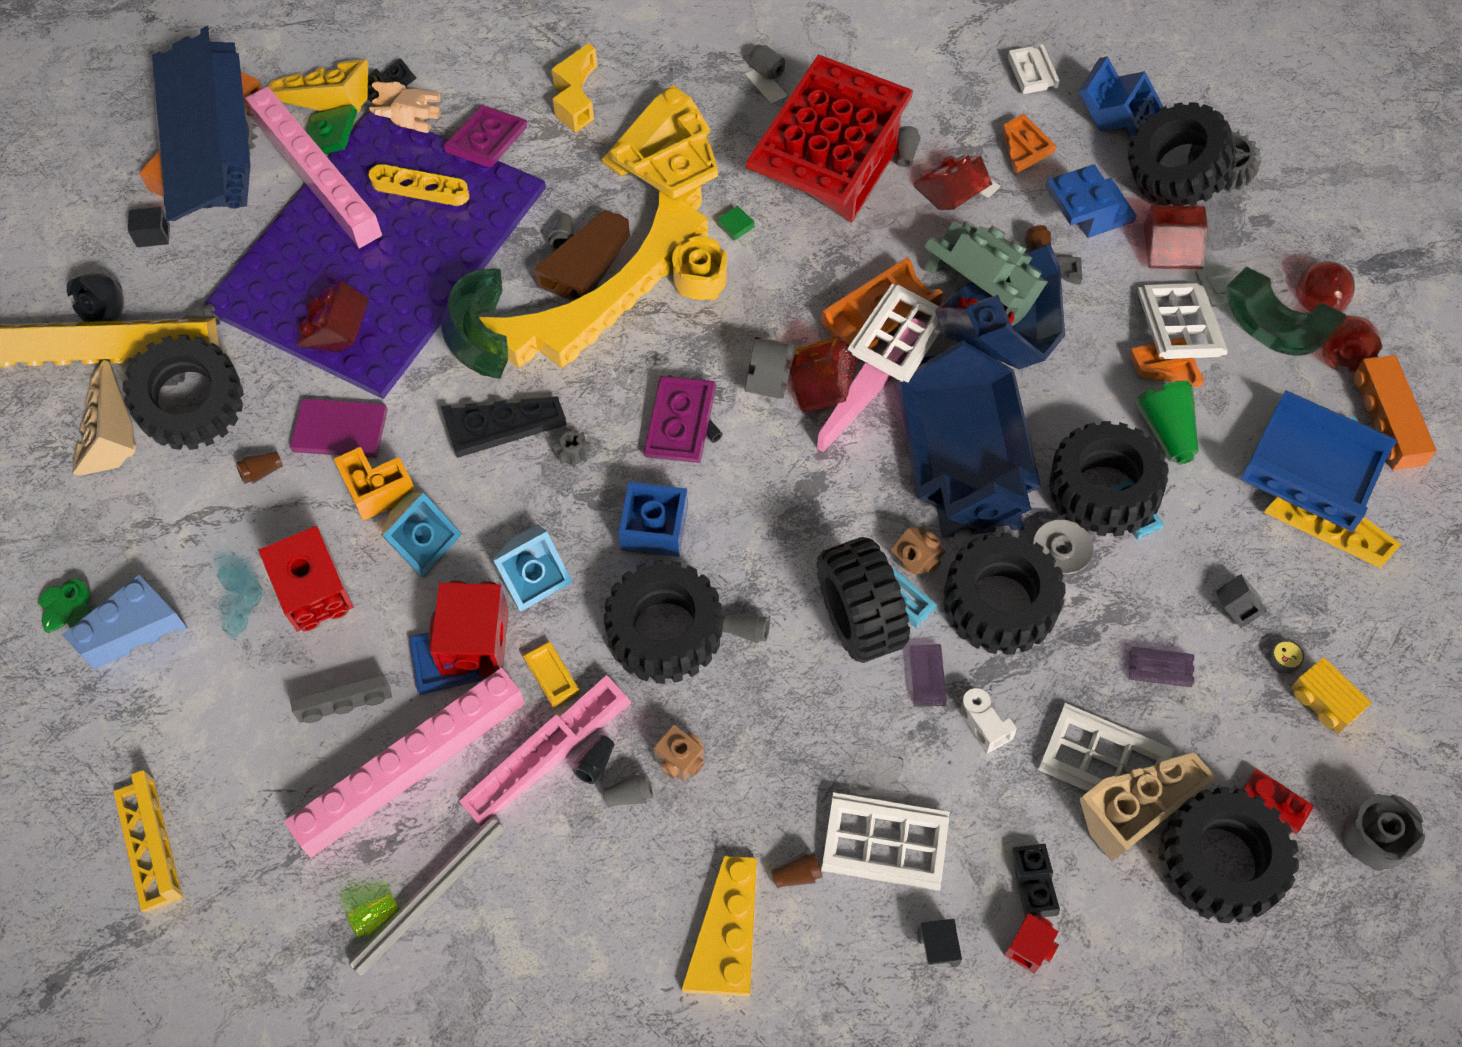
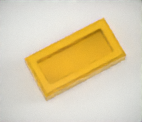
M550 641L523 655L525 663L553 709L581 694L580 689Z

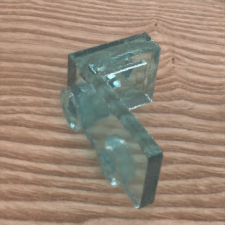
M222 566L216 577L226 590L239 594L222 625V629L228 638L236 641L239 634L246 629L249 621L248 617L253 607L259 604L263 588L256 577L248 571L239 567L230 569Z

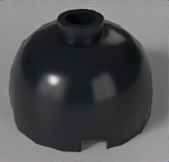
M91 271L80 274L70 279L67 283L68 297L73 295V299L76 302L72 307L83 321H114L121 314L124 308L123 290L121 285L110 276L101 272Z

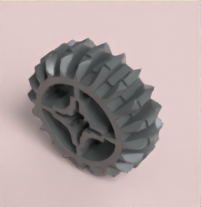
M1239 130L1236 133L1232 132L1236 149V167L1233 169L1231 179L1228 182L1224 181V188L1229 192L1234 188L1241 190L1244 185L1248 186L1252 182V179H1254V176L1259 171L1262 158L1260 157V149L1255 146L1256 141H1249V135L1242 136ZM1192 144L1188 154V162L1191 163L1197 159L1205 147Z

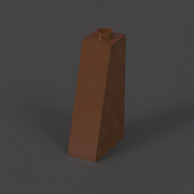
M607 210L601 212L535 267L534 273L537 287L572 301L594 291L630 237L628 219L618 213L614 214Z

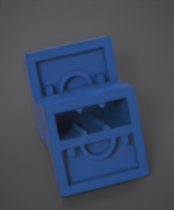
M1108 56L1098 59L1078 90L1081 99L1087 106L1092 119L1100 131L1127 127L1130 136L1136 135L1135 130L1141 123L1145 124V119L1152 113L1155 115L1159 113V109L1163 108L1145 71L1118 76Z
M1095 164L1047 179L1046 189L1069 225L1078 223L1087 238L1135 222L1136 213L1113 179H1104Z

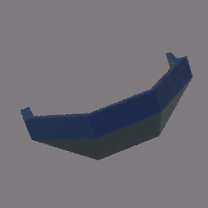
M1050 243L1025 252L1032 257L1029 264L1042 272L1040 277L1046 280L1047 284L1022 320L1012 326L1006 314L1008 307L1001 302L998 294L992 296L971 281L956 290L935 310L945 336L957 342L964 341L994 359L1018 370L1045 361L1065 337L1061 270ZM1008 277L1006 282L1011 284L1010 277ZM962 296L969 300L976 299L979 301L966 307H956Z

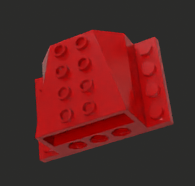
M818 54L747 159L746 168L808 193L853 223L896 153L901 114L910 102L913 90Z

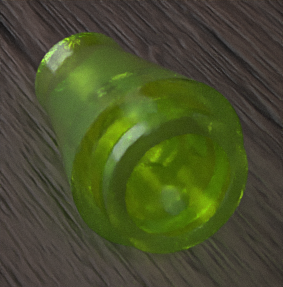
M387 893L384 896L351 907L352 911L345 914V917L357 938L364 934L368 937L388 917L398 911L399 908L393 896Z

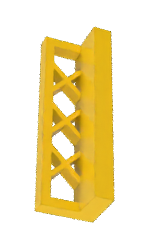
M142 770L131 774L133 784L115 790L113 793L140 909L145 913L181 899L183 894L155 780ZM133 794L136 795L138 803L136 812L127 809L125 797ZM139 820H142L145 832L143 841L134 838L132 833ZM135 844L140 845L137 850ZM146 849H149L152 861L150 871L141 868L139 863ZM142 873L145 874V875H147L144 880H143V875H142ZM153 879H156L161 896L148 901L146 891Z

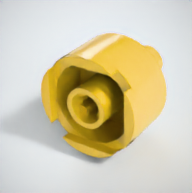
M705 236L689 238V242L683 245L680 243L675 248L672 263L674 284L678 294L695 300L717 299L727 283V253L725 249L723 250L715 239Z

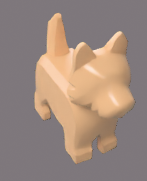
M377 81L372 84L374 89L379 92V97L375 98L372 103L378 107H369V110L373 114L391 118V121L397 126L428 133L431 129V124L423 122V120L426 118L438 119L440 116V106L427 103L429 101L440 102V92L406 89L405 85L399 82L384 83Z

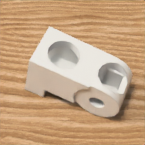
M973 688L965 693L961 705V715L986 754L1013 740L1017 730L1016 726L1010 718L1002 722L993 707H991V699L986 691Z

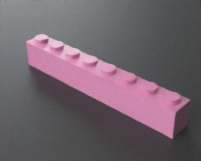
M267 86L246 97L250 112L254 115V121L357 247L361 248L382 236L373 211L271 89Z
M501 667L283 822L301 848L310 858L523 706L524 701L519 688Z

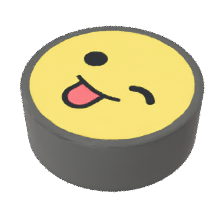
M1289 640L1278 642L1271 650L1269 656L1271 664L1278 671L1284 673L1296 671L1304 661V653L1301 647Z

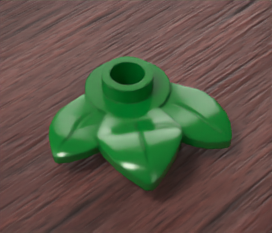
M69 579L62 586H52L41 594L37 603L41 607L46 608L41 619L45 632H53L65 624H68L71 628L91 612L87 603L91 595L90 589L84 581ZM75 589V594L71 597V593Z

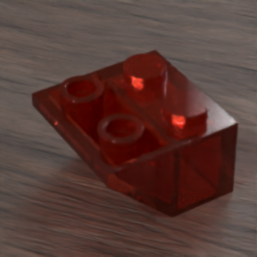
M964 154L958 158H955L954 155L948 156L940 161V166L923 171L920 174L921 178L913 182L914 188L938 210H954L993 184L981 155L969 156V154Z
M1151 205L1143 225L1148 268L1203 269L1208 233L1205 206Z
M342 281L331 288L327 287L321 295L312 297L306 307V311H308L307 317L298 329L300 337L297 345L301 348L339 353L355 343L369 298Z
M831 337L796 349L790 367V375L802 412L805 413L846 401L859 358L852 355V352L848 350L849 345L841 337Z

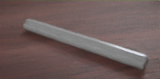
M490 818L349 960L350 967L357 974L364 975L503 833L504 828L502 824L495 818Z

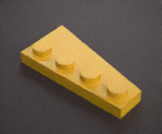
M1278 497L1264 512L1378 568H1381L1402 545L1365 517L1356 529L1351 532Z
M724 856L682 986V992L750 996L757 858Z

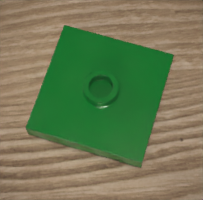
M351 104L313 114L306 132L324 154L344 150L358 110Z

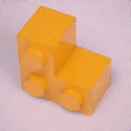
M359 447L333 459L363 521L395 507L409 492H416L400 457L372 469L362 448Z

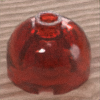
M1321 261L1308 267L1298 281L1296 296L1299 303L1310 312L1315 309L1321 311L1322 316L1338 315L1347 309L1354 297L1355 280L1351 271L1345 266L1333 261Z
M1347 315L1333 321L1325 330L1322 337L1321 350L1325 363L1332 369L1338 370L1337 366L1349 367L1348 372H1356L1363 359L1378 357V353L1382 350L1383 345L1376 325L1364 317Z

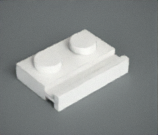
M1040 45L1039 48L1035 49L1032 46L1009 51L1007 58L1023 94L1047 90L1050 86L1058 88L1060 80L1044 45Z

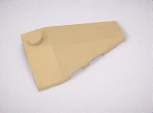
M103 360L92 375L85 401V407L88 410L79 428V431L84 432L82 444L78 443L75 446L72 474L77 476L119 468L126 458L132 457L136 449V442H133L134 429L110 363Z
M1192 752L1162 761L1150 767L1138 768L1120 776L1105 778L1079 798L1089 834L1108 858L1113 861L1217 777L1197 754Z

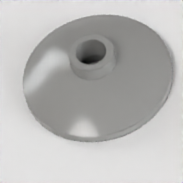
M1053 520L1047 522L1038 529L1033 539V545L1037 542L1044 547L1043 552L1046 555L1048 553L1052 554L1056 559L1054 567H1060L1063 574H1074L1083 570L1093 556L1094 546L1090 535L1084 528H1081L1080 525L1072 521ZM1063 549L1066 554H1061L1056 550Z

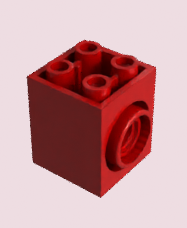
M317 525L258 549L284 615L297 632L313 630L320 625V622L329 618H341L349 612L348 610L354 608L329 546Z
M459 580L439 583L436 610L432 613L430 619L429 646L430 653L440 675L461 676L472 673L474 669H478L480 677H489L501 667L503 668L509 609L501 584L491 581L468 584ZM445 665H453L452 667L445 669Z

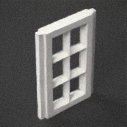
M1186 283L1138 287L1137 292L1159 357H1164V359L1220 357L1227 354L1228 349L1203 285ZM1191 296L1194 306L1179 307L1176 297ZM1156 297H1171L1174 307H1159ZM1198 314L1201 325L1186 326L1183 315ZM1177 315L1181 326H1165L1162 316ZM1205 333L1208 344L1193 345L1189 334ZM1184 334L1187 345H1172L1169 335Z
M891 284L850 344L848 350L857 358L901 382L904 380L908 383L942 330L935 313L939 306L898 284L897 286ZM899 300L913 307L906 318L893 312ZM918 310L931 317L925 328L911 322ZM887 318L901 325L894 337L880 330ZM906 328L920 335L912 347L899 340ZM875 336L889 343L882 355L868 349ZM894 346L908 353L901 365L887 359Z
M1065 703L1038 770L1088 792L1104 780L1087 772L1092 757L1117 767L1114 775L1116 777L1123 775L1124 771L1130 773L1132 770H1135L1126 765L1132 750L1156 760V765L1171 759L1174 749ZM1069 723L1093 733L1088 748L1064 738ZM1100 736L1125 747L1120 762L1095 752ZM1061 744L1085 753L1080 769L1055 759Z
M833 792L821 871L940 891L950 812ZM842 813L868 817L866 835L841 831ZM875 818L902 822L900 840L873 836ZM909 824L936 828L934 845L907 842ZM838 837L865 841L862 859L836 855ZM872 842L899 847L897 865L870 861ZM906 848L932 852L930 871L905 867Z

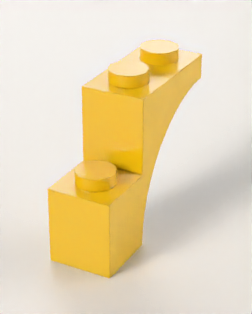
M590 43L578 49L574 54L551 69L554 88L560 92L553 98L555 117L575 133L594 120L592 101L582 90L585 79L597 67L596 48Z

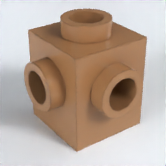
M923 526L908 528L890 549L901 560V566L913 575L932 573L941 564L939 559L946 553L940 546L938 537L926 531Z
M673 725L653 748L655 760L661 764L660 768L673 779L677 776L685 782L690 775L696 776L705 764L702 741L691 732L686 734L676 725Z

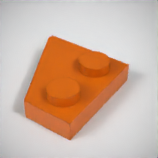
M1024 113L1003 125L1002 132L1015 174L1055 153L1057 145Z
M1184 337L1170 340L1172 345H1187ZM1155 343L1131 348L1130 359L1138 376L1141 378L1164 382L1189 381L1193 387H1201L1204 382V378L1194 358L1164 359V357H1159Z

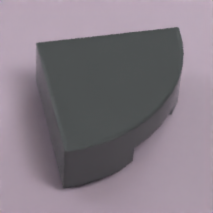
M1056 256L1060 265L1061 278L1070 283L1081 285L1083 279L1081 257Z

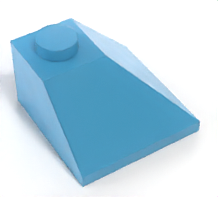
M409 492L390 511L381 536L420 577H423L462 535L424 492Z
M538 524L511 538L492 559L520 612L572 583L548 532Z

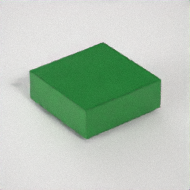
M736 206L718 218L717 225L735 241L753 229L755 221L739 206Z

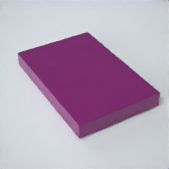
M481 105L444 144V150L446 153L492 168L527 128V120Z
M660 376L643 451L645 457L701 463L717 386L715 381Z
M302 399L290 448L292 452L341 456L361 447L366 457L377 458L388 411L386 404Z

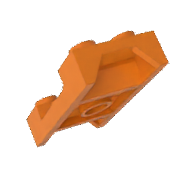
M908 257L822 311L821 324L855 360L859 358L852 355L848 348L891 284L896 286L898 284L937 306L941 305L943 292L940 289L930 291L916 277L912 262ZM899 300L893 312L906 318L913 307ZM918 310L914 316L920 319L926 314ZM887 318L880 330L888 334L901 325ZM875 336L868 349L873 350L876 348L880 338Z

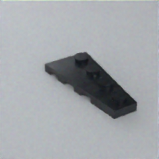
M558 396L521 399L520 403L509 404L506 401H495L494 405L478 406L477 403L465 404V407L452 408L451 405L441 406L457 458L567 425Z

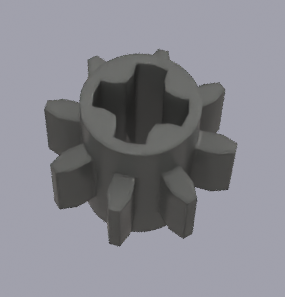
M569 429V432L558 435L559 444L554 445V451L556 455H559L561 464L566 462L575 467L581 461H587L585 452L591 451L590 442L585 441L584 432L578 434Z

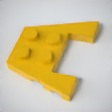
M698 109L677 118L678 126L688 138L647 158H644L633 143L629 141L610 150L611 159L672 199L718 177L716 161L711 146L708 143L706 130L702 124L701 114Z

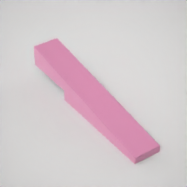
M912 318L911 322L921 326L922 328H925V326L927 325L926 323L921 322L915 318ZM906 328L899 340L912 347L920 335ZM894 346L887 359L901 365L908 353ZM866 362L819 432L817 449L824 452L892 379V376Z
M606 675L560 717L557 714L552 717L459 802L474 820L482 826L631 704L630 700Z

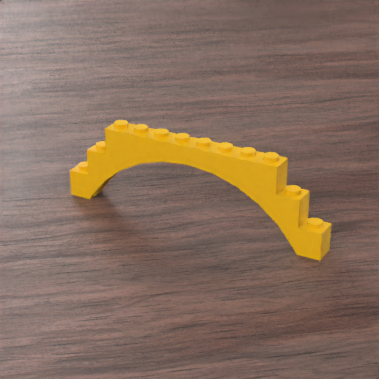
M671 139V140L668 141L662 148H660L657 152H659V151H661V150H663V149H665V148H667V147H669V146H671V145H673V144H675V143H677V142L674 141L673 139ZM701 185L674 199L659 191V206L655 219L639 251L619 273L596 290L568 304L539 313L507 318L466 317L448 333L452 350L475 368L481 362L488 360L494 351H497L518 368L525 362L532 360L537 351L560 368H563L569 362H573L588 344L591 345L596 341L601 332L607 327H611L624 311L630 310L634 306L636 300L644 293L650 292L660 278L670 273L673 267V252L680 243L683 245L689 242V238L695 236H708V218L697 211L702 203Z

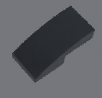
M399 58L383 73H380L376 68L368 75V99L372 102L375 98L379 97V92L372 86L377 81L384 83L399 82L406 87L417 78L405 62Z
M1046 844L1013 847L1012 852L1017 884L1025 917L1028 913L1033 916L1036 914L1043 917L1058 916L1060 907L1052 882L1053 869Z

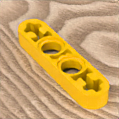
M376 165L369 171L372 187L380 192L454 206L463 205L470 196L467 183L458 178L389 165ZM403 180H413V183L409 186L400 185ZM430 184L438 185V188L433 191L425 190L426 186Z

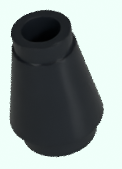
M599 735L574 761L573 773L575 776L588 784H594L596 780H600L612 749L615 746L614 742L607 736Z

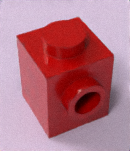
M1028 913L1004 956L1035 974L1043 960L1050 962L1057 951L1059 944L1054 942L1059 931L1054 929L1053 924L1045 917L1037 914L1033 916Z

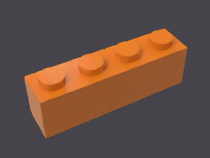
M1391 355L1363 359L1354 373V383L1361 392L1364 408L1370 414L1374 430L1397 440L1386 460L1389 461L1392 470L1426 466L1437 450L1397 356Z

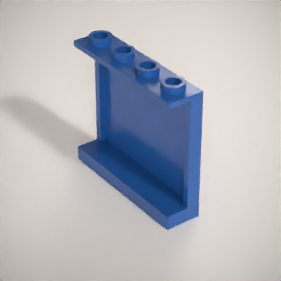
M1285 390L1240 480L1353 532L1367 512L1368 507L1366 505L1388 454L1395 446L1397 440Z

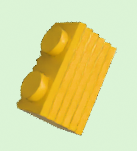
M1325 657L1301 675L1291 687L1297 700L1305 706H1310V709L1314 710L1315 714L1318 715L1320 722L1326 728L1334 729V732L1337 734L1373 703Z

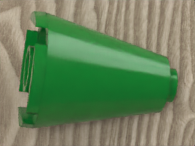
M1169 382L1163 384L1164 389L1154 392L1152 388L1140 394L1135 399L1137 408L1168 459L1172 462L1176 461L1178 465L1193 461L1195 459L1194 455L1199 450L1194 389L1190 382Z

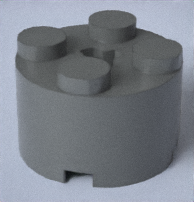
M755 337L745 392L783 399L789 378V365L792 359L794 344Z
M1376 794L1367 798L1348 815L1341 837L1350 852L1360 862L1374 870L1382 871L1398 866L1415 854L1424 843L1425 833L1423 834L1421 824L1423 823L1422 816L1412 803L1401 796Z

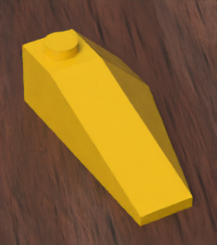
M367 59L343 61L337 63L338 68L325 71L324 67H320L303 77L302 73L274 79L267 86L284 103L322 112L353 104L358 113L368 99Z
M672 85L650 103L610 150L631 141L640 154L647 158L655 154L671 139L678 143L688 138L678 126L677 118L698 108L690 96ZM701 115L702 124L705 127L706 135H708L710 128ZM610 150L602 158V163L619 176L630 172L611 159Z

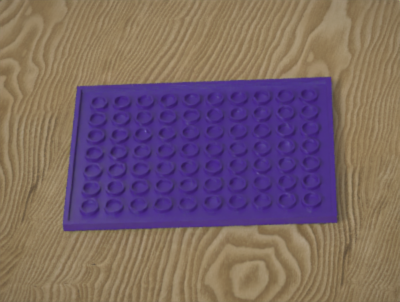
M369 111L350 133L346 148L333 152L328 159L376 215L382 236L358 248L306 184L203 304H212L216 310L212 312L221 321L384 399L546 189L545 181L500 161H497L492 168L446 153L444 144L449 139L431 131L425 133L397 126L391 121V118L382 117ZM376 165H389L458 178L467 183L470 196L463 205L454 206L380 192L372 187L369 171ZM403 180L400 185L409 186L413 183V180ZM430 184L426 186L425 190L433 191L438 188V185Z

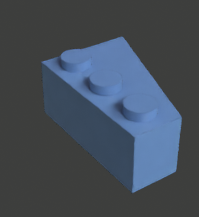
M138 575L62 635L93 669H96L132 653L131 649L147 642L153 644L159 641V637L175 630L180 632L187 629V627L172 608Z

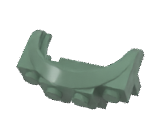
M953 221L944 237L940 240L929 238L924 247L932 252L933 255L925 269L934 273L936 269L948 264L990 295L995 296L998 294L1001 302L1008 307L1006 314L1008 315L1010 311L1014 312L1012 326L1022 320L1047 284V281L1040 277L1042 272L1029 264L1032 257L1025 253L1027 248L1015 240H1012V242L1004 238L1005 233L993 225L990 228L982 226L978 228L968 221H964V223ZM1008 277H1010L1011 284L1006 282Z

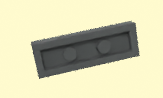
M383 674L290 700L292 713L300 723H313L321 720L323 716L334 713L346 714L359 706L381 704L385 699L392 698L390 685Z

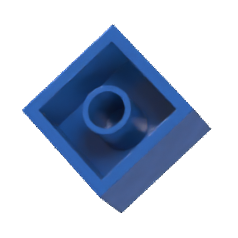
M628 482L618 532L621 551L680 557L688 510L687 488Z

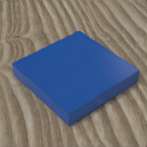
M429 632L409 636L419 695L481 681L478 669H474L472 673L461 676L440 675L430 653ZM445 665V669H448L453 665Z

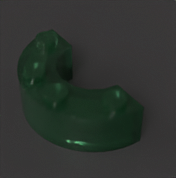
M1247 266L1227 285L1228 303L1241 327L1251 337L1269 349L1282 354L1303 356L1317 351L1336 332L1346 318V314L1322 302L1309 313L1291 310L1275 296L1271 287V278Z
M491 268L473 271L457 281L451 290L442 315L441 330L447 347L462 364L482 376L500 379L509 359L507 336L497 334L487 328L478 316V314L483 312L495 311L503 291L501 269Z

